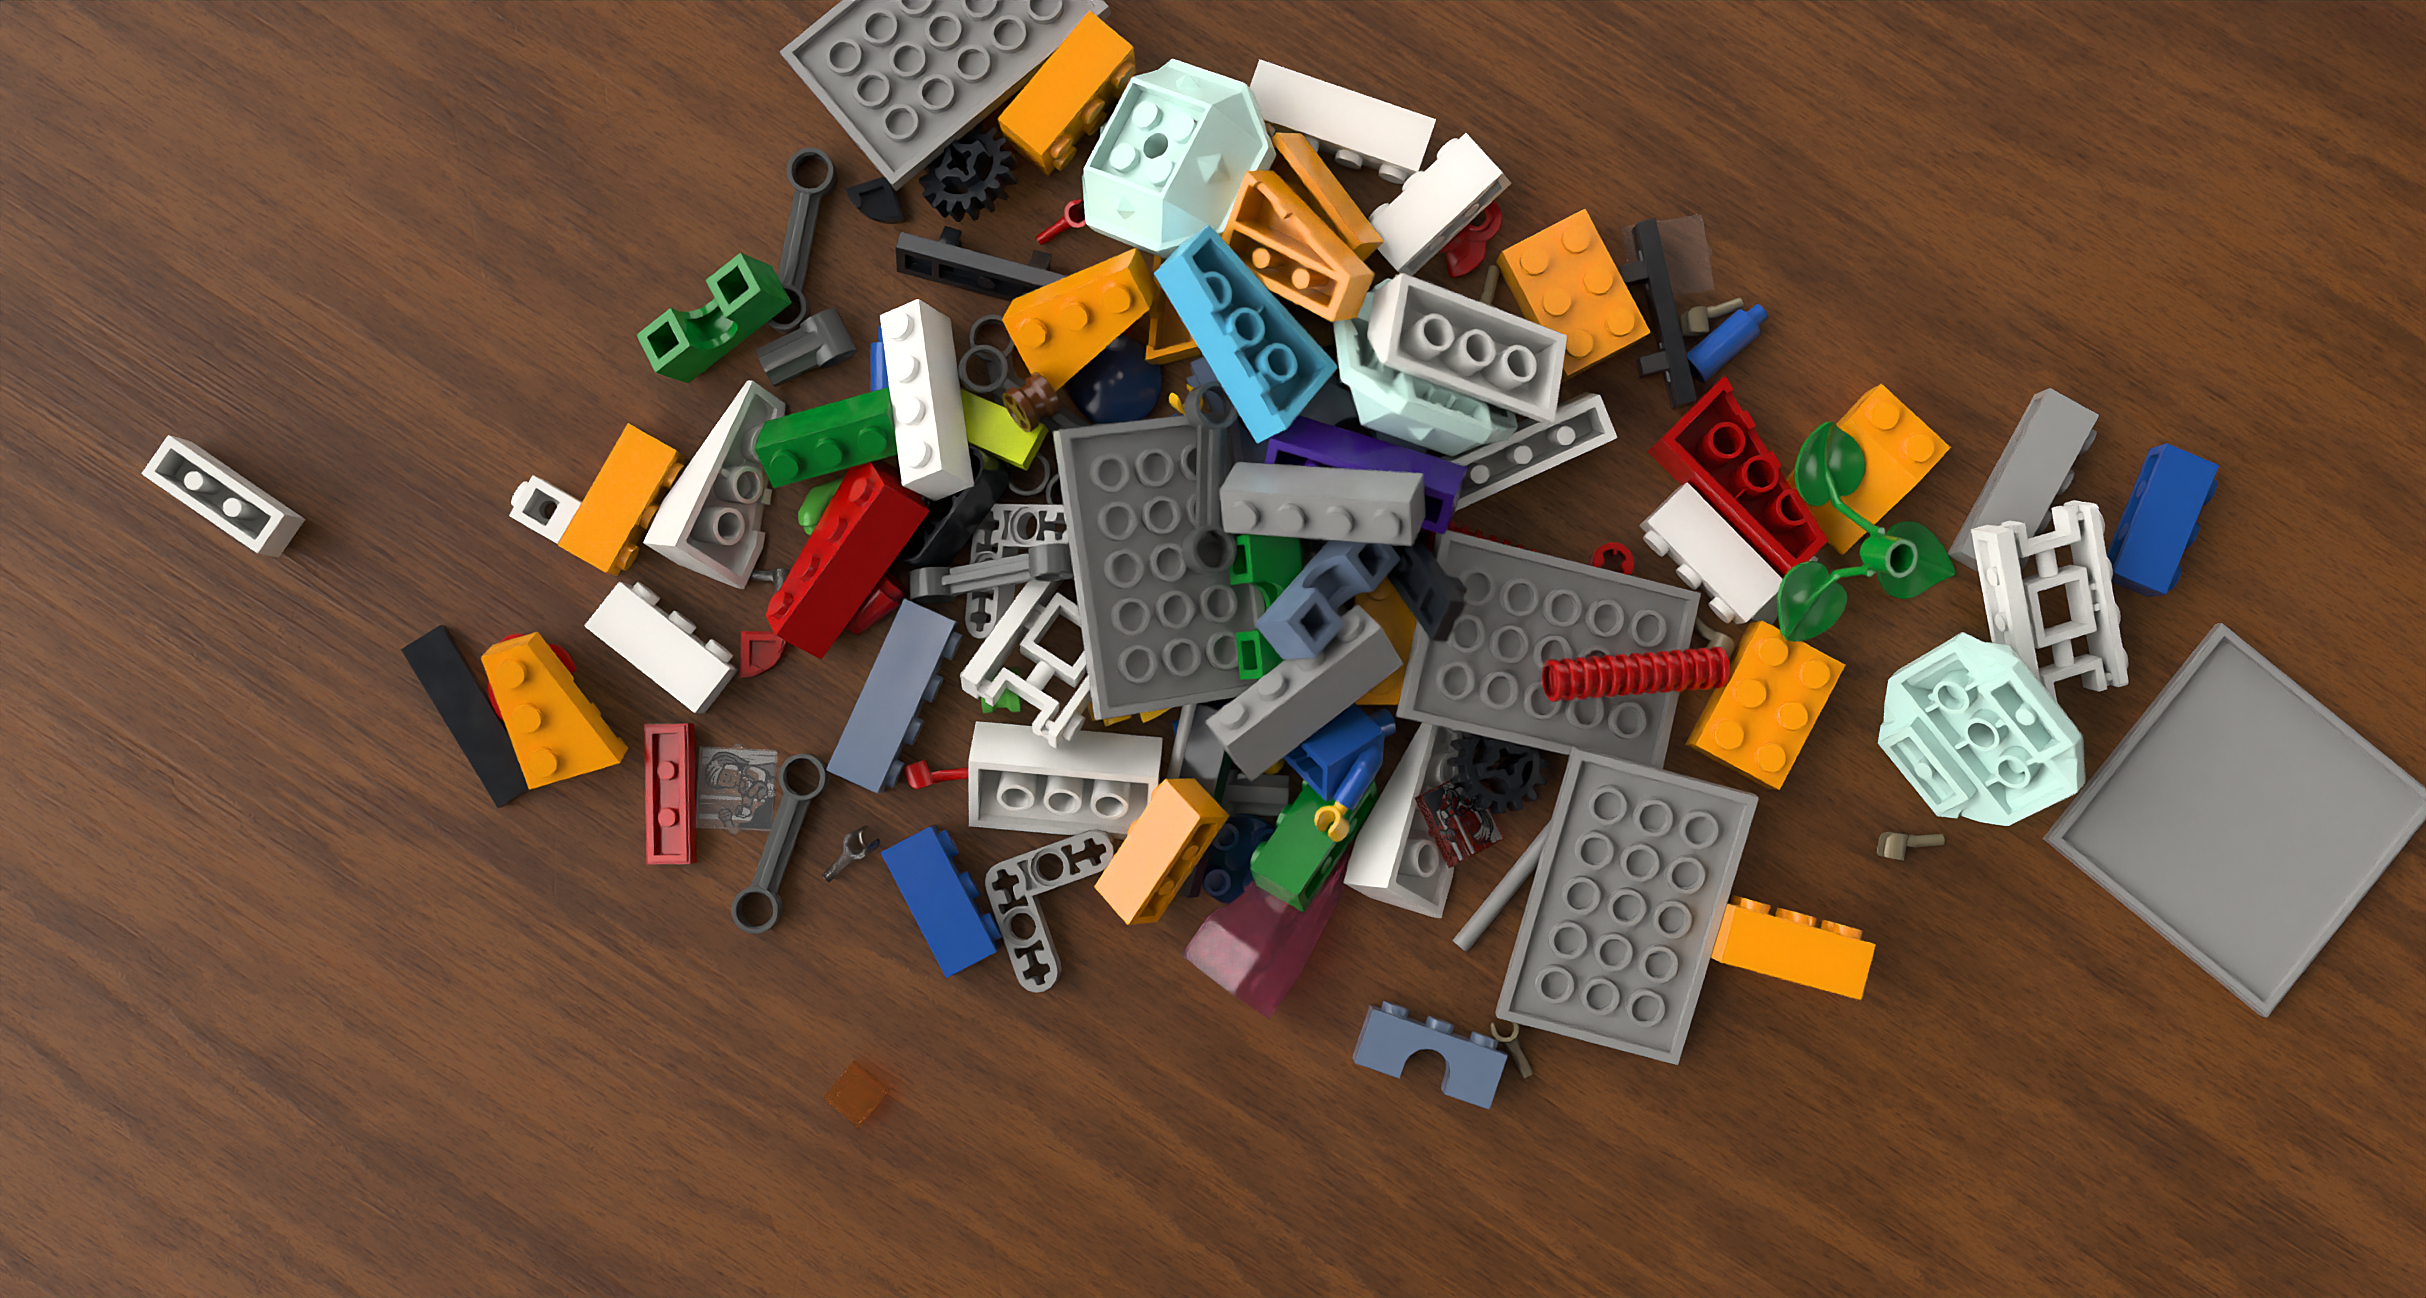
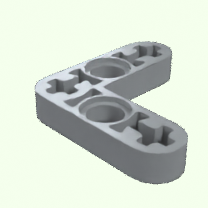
M994 504L973 533L970 564L1018 555V549H1029L1034 546L1053 543L1069 544L1067 531L1063 533L1055 531V523L1066 524L1064 505ZM1035 515L1038 527L1035 535L1029 539L1026 534V525L1029 518ZM995 523H999L998 530H995L994 528ZM992 546L998 547V552L992 551ZM1015 584L967 593L965 621L967 630L973 637L985 640L988 638L1014 602ZM988 593L994 594V598H988ZM987 615H991L990 623H986Z
M1099 829L1089 830L1004 860L991 867L986 874V892L1016 977L1021 986L1028 991L1035 993L1046 991L1055 985L1062 971L1061 962L1037 894L1106 869L1113 855L1117 853L1116 843L1113 837L1106 831ZM1093 838L1096 845H1105L1106 852L1100 855V864H1096L1094 858L1081 860L1075 863L1081 871L1074 873L1073 858L1065 848L1066 845H1072V854L1088 848V839ZM1048 853L1056 854L1062 860L1064 868L1058 879H1047L1039 871V861L1043 855ZM1002 869H1006L1009 876L1017 875L1019 883L1013 886L1015 898L1018 900L1026 896L1028 904L1017 905L1009 911H1005L1003 904L1012 902L1007 888L999 889L997 886V881L1003 877ZM1017 913H1026L1035 921L1036 929L1031 938L1022 939L1013 933L1011 922ZM1039 940L1042 941L1044 948H1038L1035 950V954L1040 964L1048 963L1050 971L1044 975L1045 982H1041L1038 976L1030 977L1028 969L1034 965L1031 952L1029 951L1021 956L1019 948H1026Z

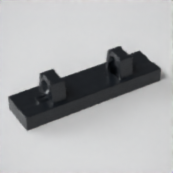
M1656 218L1640 221L1631 229L1638 262L1621 265L1618 267V271L1627 287L1643 284L1658 353L1641 356L1636 360L1639 377L1644 378L1663 374L1671 410L1690 406L1697 401Z
M944 226L939 241L901 232L896 244L897 272L1009 302L1067 277L1066 275L1050 271L1052 255L1042 251L1034 250L1029 265H1024L961 248L962 230Z
M1420 528L1412 546L1390 544L1401 560L1388 573L1387 577L1430 640L1447 642L1454 629L1455 621L1461 615L1467 603L1463 598L1467 588L1459 578L1448 576L1424 544L1423 540L1427 533L1423 528Z

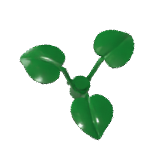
M1832 421L1821 424L1804 442L1795 464L1794 474L1797 490L1802 499L1811 506H1821L1831 500L1835 509L1868 531L1871 537L1867 538L1860 548V557L1864 563L1862 566L1837 569L1829 575L1827 568L1822 563L1806 561L1794 566L1785 575L1779 586L1777 608L1781 635L1785 640L1791 642L1811 639L1829 629L1840 618L1847 603L1845 589L1836 583L1841 578L1859 575L1871 577L1877 572L1878 581L1888 595L1898 599H1908L1920 595L1936 583L1956 574L1945 548L1924 525L1913 521H1901L1894 524L1886 535L1884 528L1873 525L1842 502L1840 496L1852 494L1860 485L1865 473V461L1862 450L1855 439L1841 430Z

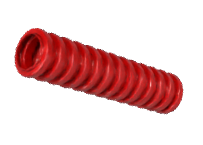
M1712 647L1710 650L1708 648H1699L1697 650L1685 649L1683 652L1681 650H1672L1669 653L1667 651H1658L1656 654L1654 652H1645L1642 655L1640 653H1631L1629 656L1617 654L1615 657L1613 655H1604L1602 658L1590 656L1588 659L1576 657L1574 660L1562 658L1560 661L1549 659L1542 670V686L1545 695L1551 702H1559L1562 698L1566 701H1572L1576 697L1584 700L1590 696L1597 699L1603 695L1605 697H1615L1617 694L1619 696H1628L1631 693L1633 695H1642L1644 692L1656 694L1658 691L1660 693H1669L1671 690L1683 692L1685 689L1688 691H1696L1698 688L1709 690L1712 687L1721 689L1729 681L1731 667L1729 658L1722 647Z

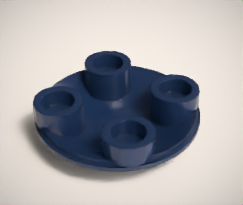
M1119 335L1069 379L1071 395L1076 406L1094 424L1140 421L1157 405L1161 393L1162 375L1159 364L1151 365L1145 360L1146 346L1136 339Z
M1240 813L1235 814V817L1229 816L1212 841L1202 881L1204 890L1216 900L1231 905H1244L1269 899L1272 894L1256 885L1250 870V862L1258 845L1263 841L1268 842L1276 829L1268 821L1256 815Z

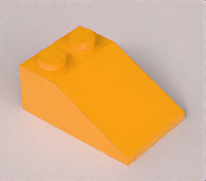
M1880 384L1868 390L1836 424L1859 444L1865 461V473L1858 488L1852 494L1840 496L1845 505L1875 525L1920 482L1951 447L1884 385ZM1794 469L1786 480L1792 489H1797ZM1831 500L1821 506H1811L1805 502L1827 537V542L1841 555L1848 551L1867 532L1835 509Z

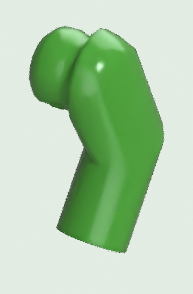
M844 477L815 486L809 491L798 511V522L801 526H804L806 534L811 536Z

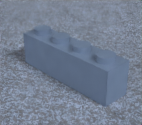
M904 598L826 771L875 793H884L886 786L895 787L905 765L904 762L899 760L905 744L913 746L922 729L924 720L918 718L925 700L932 703L942 685L943 677L937 675L945 658L949 660L954 658L963 635L957 633L960 623Z

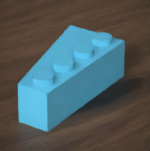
M1207 225L1178 246L1154 273L1257 444L1287 429L1338 368L1335 362L1210 225Z

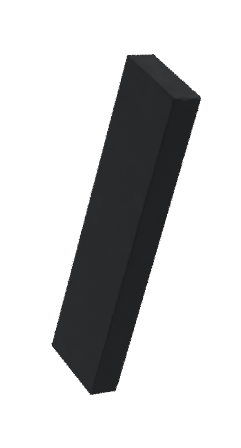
M439 625L402 648V653L497 808L504 807L528 792L529 788L505 722L495 713L488 694L447 627Z
M1197 703L1179 779L1195 778L1221 806L1232 759L1205 721L1222 708L1209 703ZM1211 844L1177 893L1188 898L1199 897Z

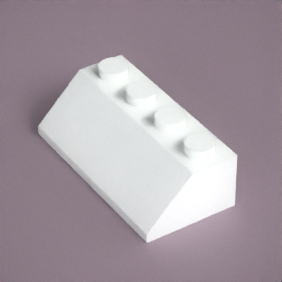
M1400 273L1374 292L1367 337L1381 364L1548 425L1555 422L1567 335Z
M976 721L968 761L969 826L1074 836L1089 830L1099 829L1106 831L1113 839L1125 840L1128 836L1127 831L1135 820L1141 817L1151 801L1152 792L1160 783L1163 738L1079 730L1072 741L1064 738L1056 749L1048 744V739L1033 733L1032 726Z

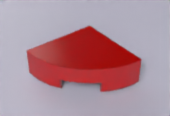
M741 631L740 678L756 677L772 669L784 656L789 643L775 636L774 631Z

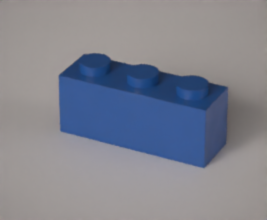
M2168 443L2149 449L2106 553L2113 569L2111 582L2146 597L2166 595L2167 591H2171L2176 586L2182 573V566L2178 565L2185 548H2189L2199 532L2200 524L2196 521L2201 508L2209 503L2216 491L2217 480L2214 477L2219 467L2218 464Z
M932 825L880 852L946 978L1000 949L997 942L998 939L1002 938L1000 928L990 912L983 915L975 900V898L981 896L979 888L970 872L961 873L953 857L958 855L959 851L947 829L940 832L937 825Z

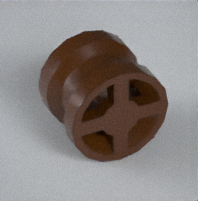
M1036 372L1025 379V384L1019 389L1011 387L1002 394L1005 407L1010 416L1022 430L1028 433L1038 427L1039 420L1043 417L1052 418L1061 412V405L1055 391L1046 379Z

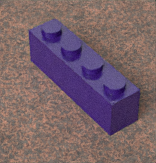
M1300 415L1292 421L1287 429L1270 437L1265 464L1422 473L1426 516L1420 528L1445 535L1456 510L1467 471L1466 466Z

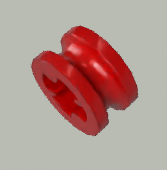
M1609 542L1598 547L1592 553L1589 565L1601 568L1600 566L1605 562V558L1602 555L1604 552L1610 551V556L1618 553L1623 560L1618 565L1619 571L1622 574L1631 575L1634 568V558L1631 551L1625 545L1618 542Z

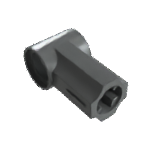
M832 308L807 318L800 324V329L756 349V352L772 385L777 387L817 367L824 369L842 363L857 353V349L838 309Z
M1230 769L1221 807L1229 816L1233 817L1237 813L1279 817L1283 808L1288 804L1289 776L1261 774L1253 781H1250L1244 773H1240V770Z

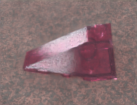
M1348 845L1304 913L1258 887L1254 880L1244 888L1245 892L1225 908L1219 907L1207 917L1181 955L1232 995L1270 1019L1297 981L1346 887V884L1343 882L1354 846Z

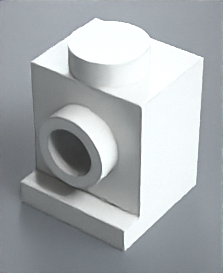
M532 476L529 482L524 481L515 491L511 500V505L514 508L509 516L558 544L582 502L549 482ZM554 502L557 505V509L551 519H547L544 514L545 507L549 503Z

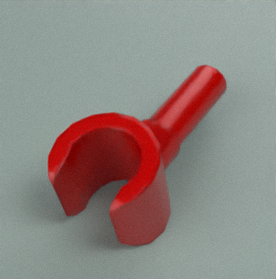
M1084 197L1069 202L1065 207L1064 216L1035 236L1041 246L1071 227L1081 228L1087 225L1085 218L1079 212V207L1084 202Z
M926 759L908 765L903 770L908 785L914 789H922L942 781L969 779L968 767L938 770L931 773Z

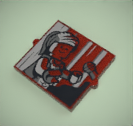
M1450 780L1415 797L1429 827L1428 834L1430 837H1434L1448 868L1456 866L1504 840L1490 811V806L1487 810L1478 811L1474 809L1476 797L1462 800L1459 796L1465 788L1464 784H1451Z

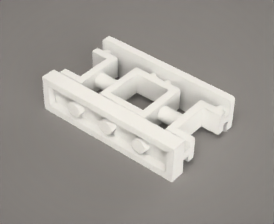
M2074 500L2064 503V506L2051 508L2055 531L2030 539L2027 538L2025 523L2006 521L2001 523V526L1985 525L1971 529L1991 641L1996 644L2010 645L2056 702L2054 682L2081 674L2084 688L2098 692L2106 690L2109 685L2122 687L2129 683L2127 675L2128 656L2122 646L2119 629L2121 615L2114 600L2111 583L2113 569L2110 560L2107 558L2103 537L2105 532L2104 519L2099 512L2097 504ZM2070 544L2074 565L2058 568L2054 548ZM2035 554L2038 574L2022 579L2018 557L2023 558ZM2065 584L2071 621L2044 629L2037 592ZM2086 634L2089 654L2074 657L2070 639ZM2051 645L2054 664L2038 668L2035 648L2040 649Z
M1029 581L961 673L962 690L976 699H979L980 696L983 697L985 702L991 706L996 704L1007 688L1042 710L1032 724V732L1039 737L1043 736L1048 739V744L1057 749L1064 738L1072 741L1085 721V717L1081 714L1089 702L1092 701L1089 677L1085 678L1055 723L1052 720L1059 712V702L1043 693L1042 690L1053 675L1075 688L1085 673L1088 674L1085 650L1072 667L1040 647L1038 643L1059 614L1081 627L1078 605L1059 593L1055 594L1045 608V605L1062 581ZM1024 634H1026L1020 643V653L1037 664L1025 681L1003 667L994 681L991 682Z

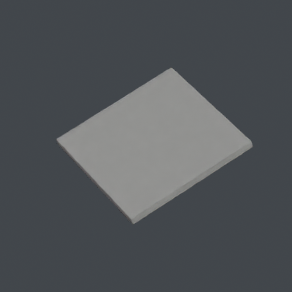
M2218 623L2212 627L2042 839L2258 1015L2267 1018L2426 820V788L2223 623Z

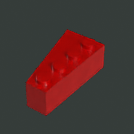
M1723 376L1647 452L1680 485L1688 482L1783 579L1794 566L1809 561L1825 545L1828 539L1797 489H1792L1779 469L1782 466L1773 451L1769 452L1754 429L1756 427L1755 422L1747 410H1742L1732 394L1733 387L1726 376Z
M882 459L849 468L782 587L770 600L766 617L775 636L821 660L930 511L917 492L902 485L899 469Z

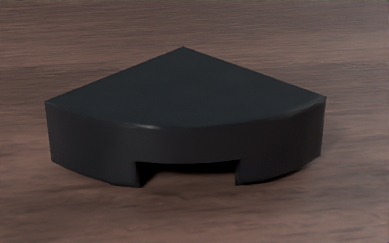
M885 177L846 188L852 203L866 217L885 224L905 222L896 191Z

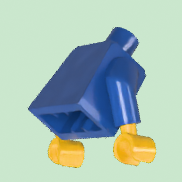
M1353 703L1264 771V773L1267 775L1277 773L1283 767L1286 760L1326 802L1334 798L1336 802L1333 806H1324L1316 812L1315 824L1323 833L1329 824L1335 821L1329 828L1328 836L1334 842H1339L1349 832V823L1343 816L1348 808L1354 810L1383 764L1384 738L1395 733L1394 719L1385 708L1366 715Z

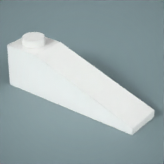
M747 381L663 500L643 543L680 566L738 589H744L763 549L765 532H760L764 505H770L772 490L767 489L769 478L755 451V447L764 422L783 417L786 404L754 381Z
M1422 722L1356 837L1352 854L1348 861L1344 884L1372 899L1434 918H1442L1453 877L1454 858L1447 857L1448 840L1443 839V837L1447 836L1440 833V830L1445 829L1438 814L1437 818L1440 825L1437 826L1423 795L1451 782L1450 779L1458 774V767L1448 765L1447 759L1458 757L1459 751L1455 750L1450 743L1452 740L1463 738L1461 731ZM1442 796L1443 802L1440 811L1448 806L1444 796ZM1453 816L1448 828L1456 830L1457 822Z

